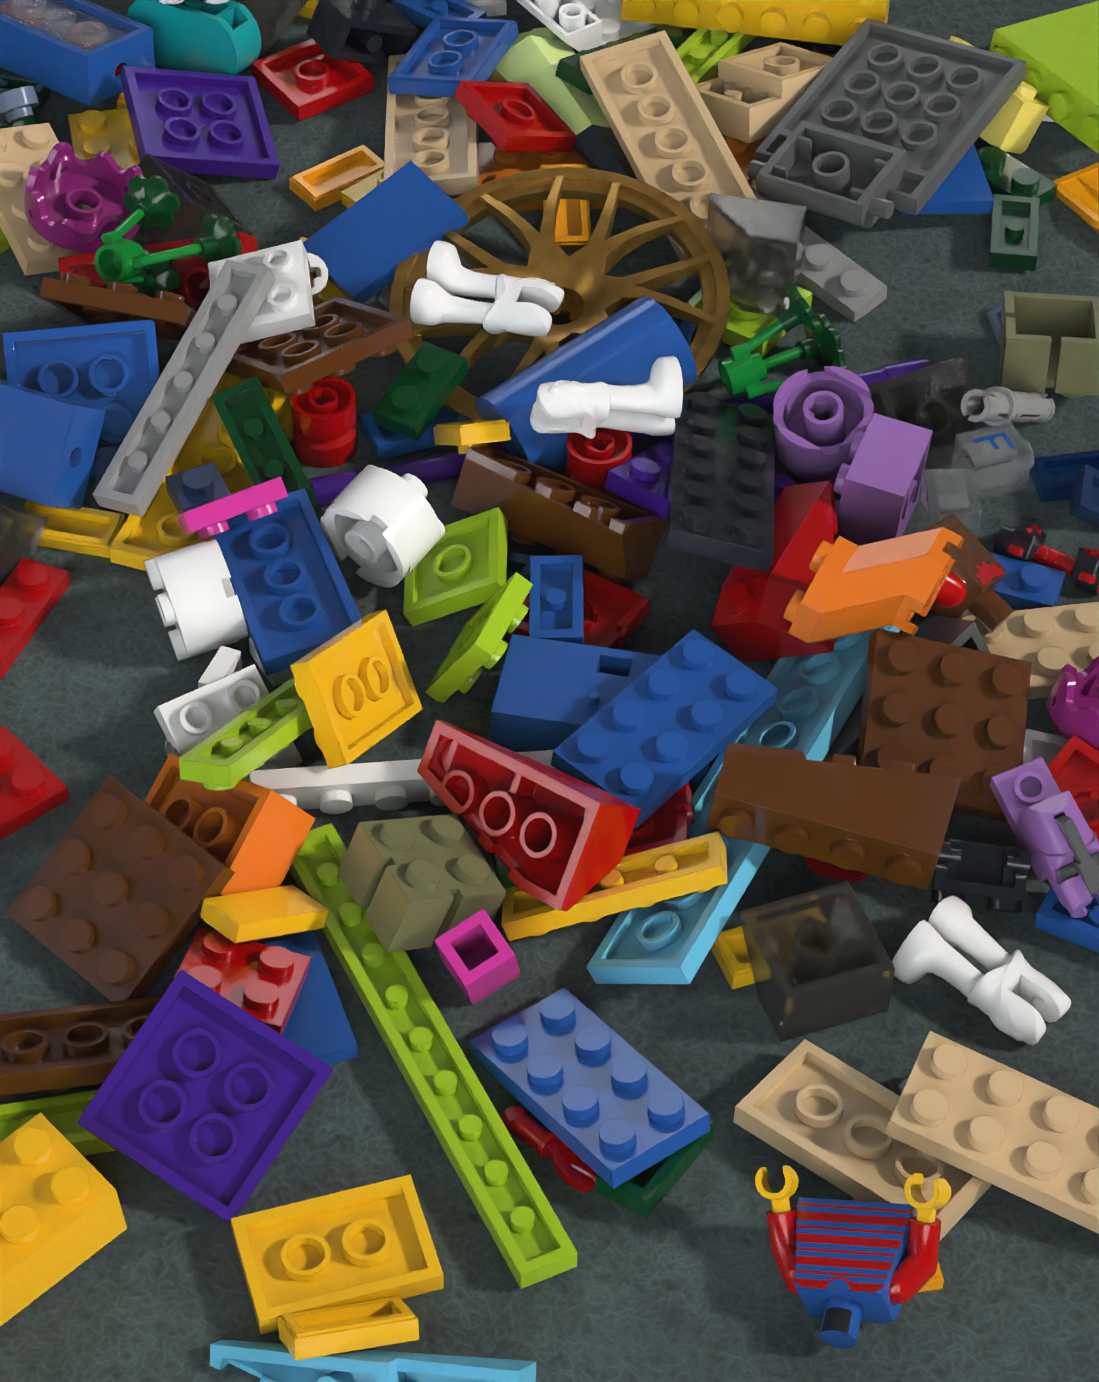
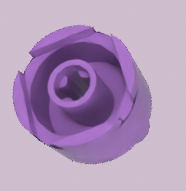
M824 366V371L808 374V369L799 371L790 376L779 387L773 402V423L777 456L787 470L806 481L822 482L830 480L835 485L841 464L847 463L851 465L853 461L848 459L856 431L866 432L875 413L873 400L867 384L858 375L847 369L836 366Z

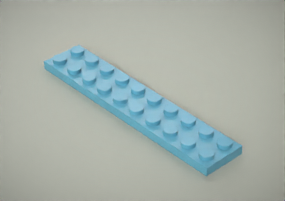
M895 626L884 628V630L900 632V629ZM874 631L838 638L835 641L833 651L830 653L779 658L766 679L779 689L776 702L731 743L802 750L806 760L823 761L864 692L870 635ZM727 747L720 752L692 797V803L696 814H693L696 824H692L693 838L715 832L705 829ZM720 833L727 848V884L715 886L706 892L689 893L659 901L650 907H637L620 912L586 966L595 983L690 984L771 847L744 839L730 838Z

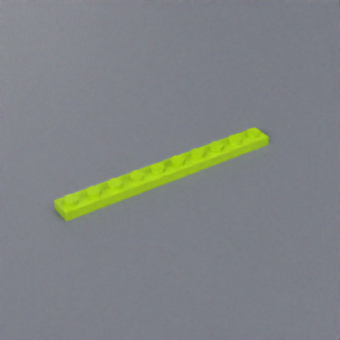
M330 823L310 830L289 871L301 891L328 909L325 927L321 928L520 1289L577 1267L578 1252L405 950L386 952L365 918L368 907L359 908L338 874L347 849L333 824Z

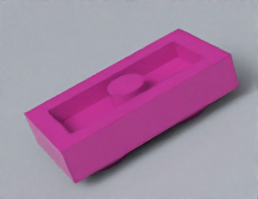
M277 477L177 514L176 517L183 535L197 531L199 539L202 540L229 530L226 520L237 515L246 513L250 522L277 512L278 509L275 501L288 497L282 478Z

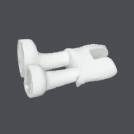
M437 240L431 246L428 255L427 279L420 278L414 285L410 301V317L413 323L434 326L443 323L483 324L484 329L491 334L512 332L526 336L546 337L552 325L550 313L555 312L561 305L564 291L556 286L555 283L541 278H520L505 274L490 275L466 269L461 265L456 247L449 242ZM456 296L495 299L494 303L481 302Z
M674 356L657 358L651 368L649 380L637 385L618 386L609 385L604 382L580 383L567 380L543 383L537 390L536 402L530 414V424L537 433H580L590 439L595 437L596 428L644 433L651 436L672 435L675 431V418L681 416L683 402V379L679 361Z
M953 895L938 903L931 913L928 922L923 919L913 928L900 946L890 965V973L901 982L907 984L920 980L927 973H933L943 978L965 995L971 1005L988 1015L1001 1032L1017 1041H1023L1032 1046L1038 1043L1046 1032L1044 1020L1050 1023L1058 1021L1071 1006L1070 998L1049 978L1031 967L1020 950L1014 951L1012 956L1007 953L973 919L971 908L964 901ZM953 947H957L970 955L989 972L985 975L981 973Z

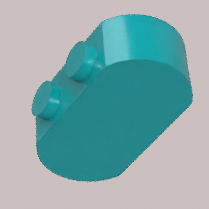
M135 0L127 11L126 17L153 28L155 65L164 69L237 75L248 68L251 62L256 61L260 54L261 34L257 22L251 12L238 2L229 0L221 4H210L204 0H184L178 4H163L158 0Z

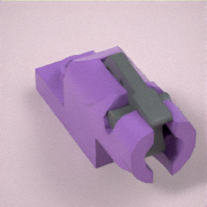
M1043 757L992 777L989 786L1022 850L1031 852L1030 865L1039 882L1046 879L1049 880L1059 901L1068 909L1073 918L1085 917L1088 913L1085 907L1091 903V896H1094L1099 904V841L1085 821L1070 791L1061 793Z

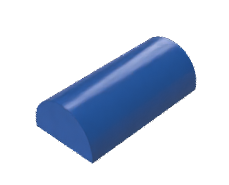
M642 296L476 399V410L484 420H505L509 422L511 440L501 442L510 454L552 471L567 462V436L569 433H537L532 428L530 414L536 402L537 390L541 384L567 380L580 383L604 382L609 385L618 386L637 385L649 380L651 368L657 358L674 356L678 359L681 367L684 388L696 381V364L686 339L671 316L655 300Z

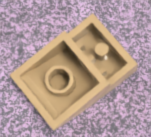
M779 42L718 60V78L694 85L721 134L751 143L768 136L833 58Z

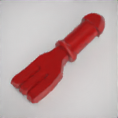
M511 1106L503 1111L501 1120L509 1134L516 1135L537 1150V1154L541 1158L548 1156L553 1161L555 1173L566 1184L584 1194L596 1185L595 1176L597 1173L556 1135L530 1117L527 1110L522 1107Z

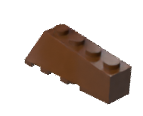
M493 446L468 448L450 506L467 512L466 518L499 507L508 520L509 538L534 547L538 546L539 543L554 549L553 556L583 555V562L599 568L598 576L619 584H626L627 580L648 576L666 522L665 519L641 507Z
M729 742L705 829L715 832L720 831V833L730 838L744 839L780 849L788 854H798L834 864L845 870H855L888 879L899 885L927 890L941 853L964 768L943 766L940 775L914 772L915 768L912 762L891 760L889 769L856 765V756L833 754L832 758L814 761L806 760L802 750Z

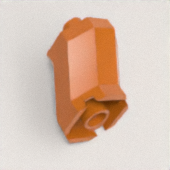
M941 527L860 546L841 536L837 538L833 545L823 540L809 565V570L816 574L808 590L804 592L798 589L784 613L783 618L792 623L788 633L809 644L893 626L914 636L919 626L910 622L915 613L926 617L955 562V559L951 558L947 551L950 545L961 549L965 539Z

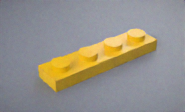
M720 831L624 856L611 872L568 911H559L522 891L517 886L505 888L507 893L502 904L501 925L510 942L528 936H541L551 930L581 922L597 921L604 916L629 909L650 907L659 901L689 893L706 892L715 886L727 884V848Z

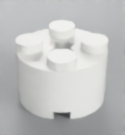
M367 465L328 506L326 513L320 520V525L333 553L342 562L349 556L361 566L355 572L357 575L372 584L382 587H394L445 534L444 525L437 518L433 508L425 499L428 491L420 479L409 473L400 477L391 471L374 465Z
M216 539L207 542L203 541L144 561L153 590L163 589L164 592L158 594L155 598L165 628L174 624L176 626V629L168 632L178 662L218 649L221 645L227 646L239 642V639L249 636L237 594L235 595L230 581L231 575Z

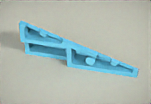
M219 1340L210 1344V1366L221 1370L229 1363L261 1378L260 1382H536V1361L365 1349L295 1361L284 1344Z

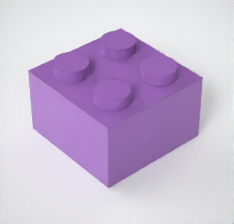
M874 413L866 432L856 431L848 459L853 461L851 465L847 463L841 464L833 492L841 494L840 500L835 499L838 532L834 536V542L841 536L860 546L903 536L918 500L933 433L932 430Z

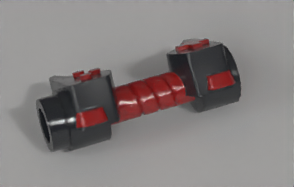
M1028 519L1019 526L1011 527L1006 524L1002 526L994 543V553L1065 571L1067 576L1076 580V588L1097 596L1099 595L1098 549L1079 547L1075 557L1044 545L1047 534L1043 532L1035 519Z

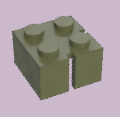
M1004 291L998 339L1000 386L1007 387L1011 391L1045 393L1046 388H1055V393L1069 398H1081L1085 395L1099 396V297Z
M456 814L359 822L338 870V874L359 908L368 907L365 918L386 952L430 948L435 937L438 938L483 908L493 921L507 893Z

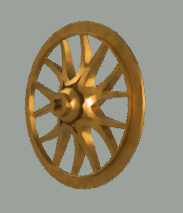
M541 168L504 176L473 188L454 199L466 212L470 222L457 232L451 229L444 234L445 240L443 241L454 245L458 254L475 268L469 269L471 271L490 275L505 274L520 278L536 277L553 282L556 286L563 289L564 298L561 305L555 312L550 313L552 325L546 337L526 336L512 332L491 334L484 329L483 324L443 323L431 326L413 323L410 317L411 295L417 280L420 278L427 279V261L430 249L420 255L417 252L399 263L391 286L390 313L407 317L414 336L397 344L398 353L405 366L420 348L424 338L476 335L459 354L467 358L468 369L490 350L509 341L531 344L511 377L640 297L647 296L659 303L671 317L699 326L693 342L689 346L696 364L697 381L718 352L726 332L730 312V286L727 268L717 244L699 219L679 201L656 187L625 175L591 168ZM560 199H579L605 203L598 223L587 244L568 256L555 242L556 218ZM547 200L540 233L511 208L525 203ZM617 207L629 210L650 221L610 237ZM495 215L520 241L529 257L527 266L506 264L465 239L461 234L481 220ZM665 234L671 236L689 258L622 278L606 276L607 272L625 255L642 244ZM697 273L703 296V310L701 311L685 302L656 291ZM696 381L684 387L683 393H685L689 388H691ZM459 386L456 387L443 405L452 413H457L470 420H484L476 410L477 397Z

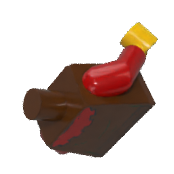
M951 513L919 531L923 532L944 527L965 539L961 549L950 545L947 551L951 558L955 559V562L931 608L940 616L962 619L969 613H972L992 633L1014 612V609L994 591L997 585L1006 577L1007 573L954 513Z

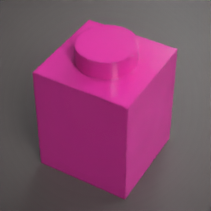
M484 908L434 940L441 961L471 1005L485 999L521 975L516 955Z

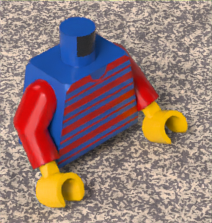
M783 1165L785 1185L780 1192L776 1193L769 1186L767 1168H759L755 1175L756 1188L763 1197L771 1199L772 1209L766 1212L772 1257L787 1290L800 1297L809 1316L822 1318L819 1338L825 1344L840 1349L854 1347L857 1344L861 1322L891 1323L897 1318L902 1303L909 1302L936 1273L942 1223L940 1219L936 1218V1210L944 1207L951 1197V1187L944 1178H935L933 1185L934 1193L929 1201H926L922 1195L923 1174L913 1173L907 1178L904 1185V1195L909 1204L799 1197L796 1208L790 1207L789 1198L798 1188L799 1179L797 1173L790 1166Z

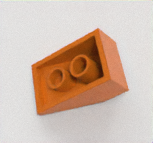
M170 753L144 801L235 872L218 896L280 887L297 853L301 850L316 818L273 790L243 779L235 787L219 791L206 789L203 783L180 780V757Z

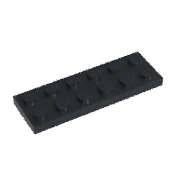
M704 392L683 393L681 416L675 418V431L671 439L664 547L769 572L774 557L775 433L773 415L767 414L764 409L752 404L735 406L719 402L716 397Z

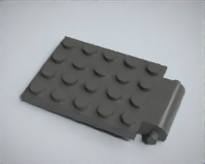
M866 18L757 148L755 159L748 166L747 175L750 178L756 179V190L761 196L864 228L872 227L880 217L889 219L894 209L918 215L1027 76L1026 61Z

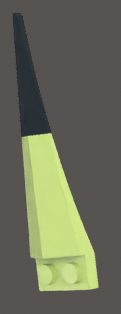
M548 27L535 28L531 31L520 33L487 81L529 83L578 136L573 149L597 170L614 172L637 179L594 94L589 95L555 76L559 59L574 55L573 48L561 40Z

